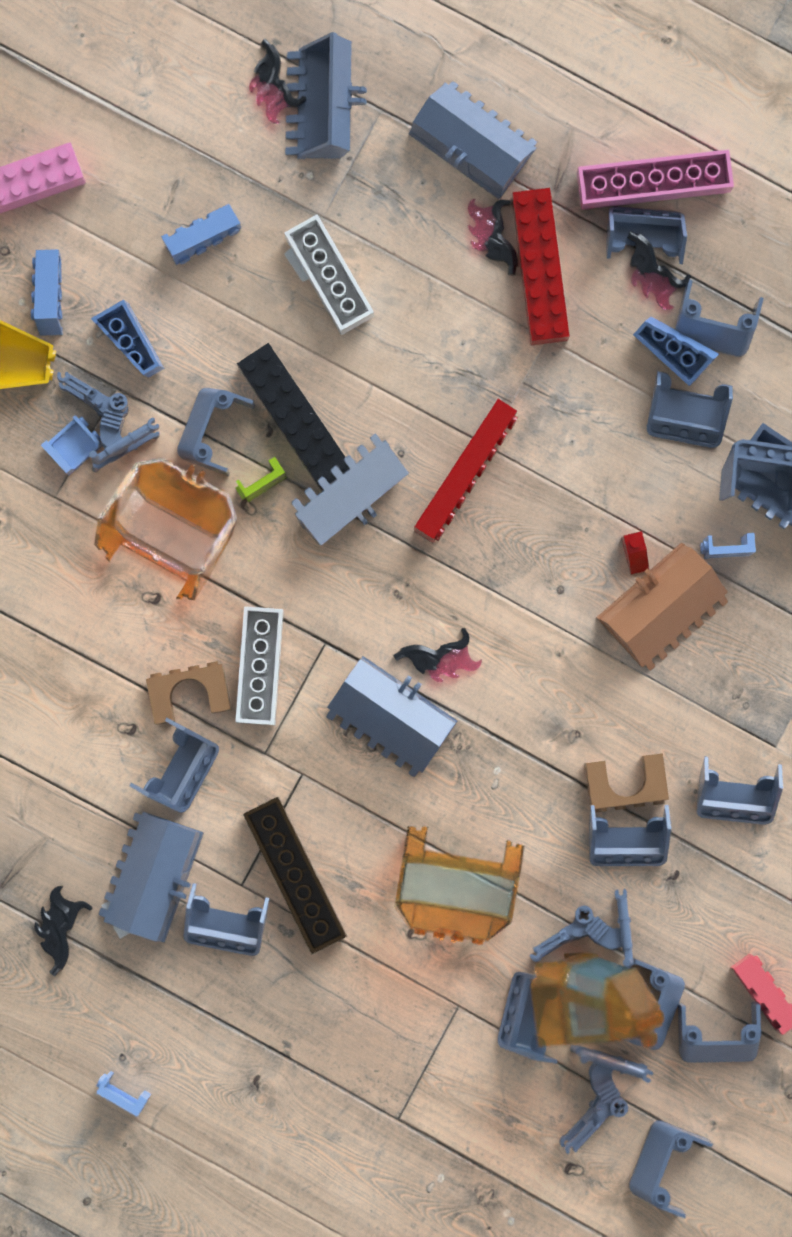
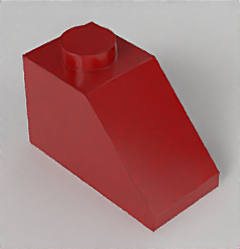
M642 531L624 535L621 540L630 575L649 570L647 548Z

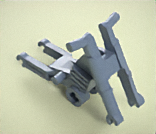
M60 372L57 373L59 387L62 391H67L87 403L97 412L98 416L102 417L100 422V439L105 449L99 454L95 451L89 453L93 463V472H98L107 464L115 462L129 452L137 450L139 446L149 440L160 436V432L152 433L159 429V424L152 426L155 423V418H150L147 424L132 433L129 432L127 436L122 438L120 434L124 417L128 414L126 396L122 393H116L111 397H107L68 372H65L64 378L61 377Z
M623 889V895H619V891L615 890L619 917L617 921L620 928L614 929L609 927L598 916L596 918L593 916L591 908L580 906L575 911V920L572 924L562 928L557 934L538 946L533 947L537 955L530 954L531 959L534 962H539L544 956L562 945L588 936L594 943L609 950H616L622 947L625 958L623 960V968L625 971H629L634 961L627 890ZM580 913H589L588 920L585 921L583 918L580 920Z
M571 1045V1052L578 1054L582 1063L585 1064L588 1060L593 1062L589 1068V1078L596 1098L594 1101L589 1102L590 1107L585 1115L566 1135L560 1138L559 1143L564 1147L567 1154L570 1153V1147H573L574 1152H577L606 1118L612 1115L623 1117L628 1112V1104L622 1099L620 1092L613 1082V1070L650 1083L651 1080L646 1075H653V1072L647 1069L645 1064H638L623 1059L621 1056H613L595 1049L591 1050L579 1045Z

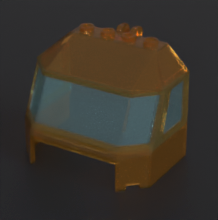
M408 826L394 904L395 910L408 928L414 930V934L417 935L432 933L433 937L439 938V940H444L445 936L451 937V942H464V939L472 940V944L483 945V942L487 943L508 928L513 919L525 846L516 844V847L512 846V841L506 840L503 863L427 851L424 849L428 827L416 830L417 827Z
M592 952L564 954V959L560 961L535 963L534 971L537 973L536 979H532L531 992L538 1047L614 1042L639 1036L643 1048L649 1049L657 1045L658 1036L653 1030L663 1026L664 1013L661 1011L658 1001L636 967L626 968L600 958L598 954Z

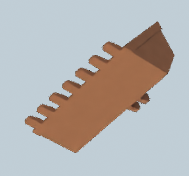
M680 543L651 570H645V575L642 578H636L634 585L596 617L642 668L646 666L650 671L655 667L652 659L656 655L661 660L667 657V653L664 650L667 645L670 644L673 649L679 646L676 638L681 633L686 639L691 636L692 633L688 627L692 623L700 628L704 624L700 616L706 612L708 616L712 617L716 613L712 606L717 601L721 606H725L728 603L724 596L728 592L713 568L695 550L684 543Z

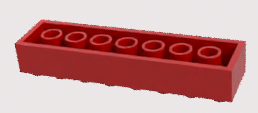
M550 188L512 192L511 200L530 345L568 341L570 334Z
M499 398L497 399L415 524L414 532L431 543L441 539L445 531L443 527L445 524L450 525L456 513H454V510L461 508L466 498L464 495L466 492L470 494L476 485L475 478L477 476L480 478L487 466L485 465L486 461L491 462L497 451L496 446H501L507 437V429L512 430L518 419L516 409Z

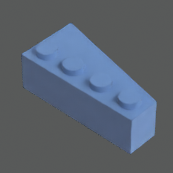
M230 204L207 214V219L205 220L198 218L192 221L188 228L180 227L175 229V233L172 236H168V234L161 236L165 247L176 265L188 262L191 256L204 253L207 247L212 244L216 246L223 241V238L228 235L230 237L234 236L240 231L239 229L242 228L241 223Z
M59 249L36 250V257L32 258L33 269H35V274H32V285L35 286V291L31 293L32 303H34V309H31V319L35 321L40 336L63 335V328H61L59 319H62L61 303L58 302V300H62L61 285H58V283H62L61 255Z
M124 299L91 318L144 376L149 378L165 369L130 304Z
M653 317L648 318L633 334L688 386L694 383L719 355V353Z

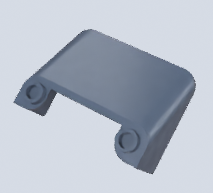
M657 371L647 421L648 434L653 437L709 448L719 446L722 442L733 400L732 386L726 384L717 386L713 396L671 388L672 380L667 373Z

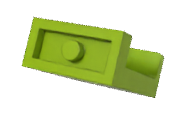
M276 457L268 460L273 472L249 487L244 488L240 480L236 481L238 486L235 489L242 500L246 498L250 502L287 478Z

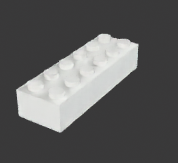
M318 214L284 233L286 241L341 335L374 317V311Z
M244 606L236 723L274 726L276 724L283 609Z

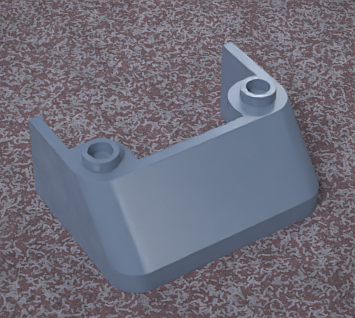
M611 207L609 209L606 239L608 259H611V252H620L625 249V245L636 246L634 241L627 238L631 231L637 235L641 234L651 243L652 247L662 248L667 256H678L679 264H683L687 241L684 214L677 211Z
M689 279L685 286L675 330L713 351L736 357L745 355L755 333L764 298L760 297L755 303L753 314H744L739 318L737 326L700 317V303L689 299L693 280Z
M214 388L201 389L177 448L180 458L229 476L228 468L210 462L213 455L212 449L201 441L214 407L225 410L235 402L254 409V401L226 390Z
M745 439L735 442L721 471L719 500L724 501L735 495V483L741 476V469L776 474V486L780 490L789 491L787 510L792 511V447Z
M166 717V722L177 727L173 734V742L179 745L175 755L161 779L156 777L149 779L144 788L130 783L129 786L178 812H185L190 807L219 753V747L216 743Z
M704 756L699 776L697 815L707 819L763 825L770 824L774 820L783 791L782 765L778 764L774 777L763 776L757 780L756 785L719 781V774L716 771L709 769L708 757Z
M591 805L589 857L592 865L660 866L667 862L671 836L669 805L664 806L663 817H653L648 820L646 827H608L606 819L595 817V805Z
M193 883L186 907L184 940L193 945L249 956L258 955L267 918L269 898H265L263 909L260 907L251 908L248 910L247 915L210 908V902L205 897L195 896L197 884Z
M633 958L635 964L652 970L650 984L653 988L661 991L647 1028L635 1025L631 1027L628 1035L608 1027L605 1028V1031L632 1044L657 1050L664 1043L684 991L685 983L681 977Z
M520 971L516 972L511 981L498 1034L499 1046L533 1060L557 1064V1059L545 1055L546 1041L538 1036L547 998L556 999L560 994L561 988L575 991L576 987L557 980Z
M751 1002L752 1024L742 1028L741 1041H702L701 1030L694 1025H686V1006L679 1003L678 1036L680 1057L688 1063L753 1061L757 1057L761 1038L760 1004Z
M655 1121L650 1127L630 1179V1191L651 1205L685 1219L686 1214L684 1211L669 1204L670 1194L666 1189L660 1187L659 1184L672 1150L686 1152L690 1149L693 1140L711 1148L713 1143L705 1137L665 1121Z

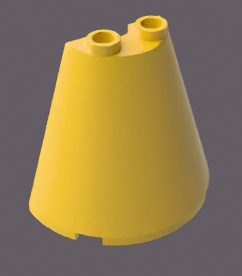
M0 320V389L49 383V380L52 381L53 369H50V363L55 361L56 350H53V345Z

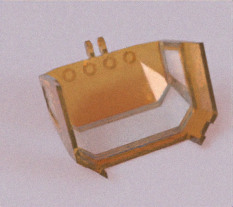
M163 458L137 462L99 516L94 545L98 550H104L106 553L105 558L109 562L120 545L155 563L186 581L176 599L182 600L183 597H187L189 600L195 601L234 533L237 517L230 495L223 489L210 485L204 479L205 471L202 470L197 477L194 476L195 466L192 464L188 470H183L176 466L174 462Z

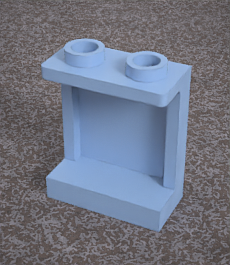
M74 415L72 417L73 420L49 442L46 440L41 445L68 476L90 458L89 453L91 451L96 452L102 447L100 436L95 430L92 433L87 428L89 424L82 416L78 418Z
M746 533L742 536L741 545L717 547L713 546L712 535L707 536L703 539V543H700V552L704 554V559L751 556L756 552L755 534Z
M112 1071L107 1075L104 1073L96 1085L99 1088L96 1093L133 1115L138 1116L151 1094L144 1090L137 1100L109 1083L114 1074Z

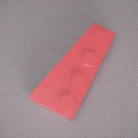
M748 954L731 966V968L754 1001L760 1004L761 1011L778 1033L784 1035L792 1029V1004L786 1001L783 991L774 985L773 982L775 980L768 971L765 973L761 967L763 963L758 956Z

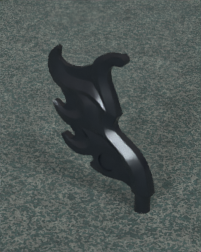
M57 886L51 891L50 910L45 911L44 906L41 908L43 926L39 927L38 922H35L34 926L37 935L45 939V942L42 941L40 943L41 947L55 961V965L49 971L53 976H56L60 970H63L68 961L69 944L66 933L73 928L78 912L82 908H86L89 911L93 909L85 901L73 902L63 898L60 891L64 886Z

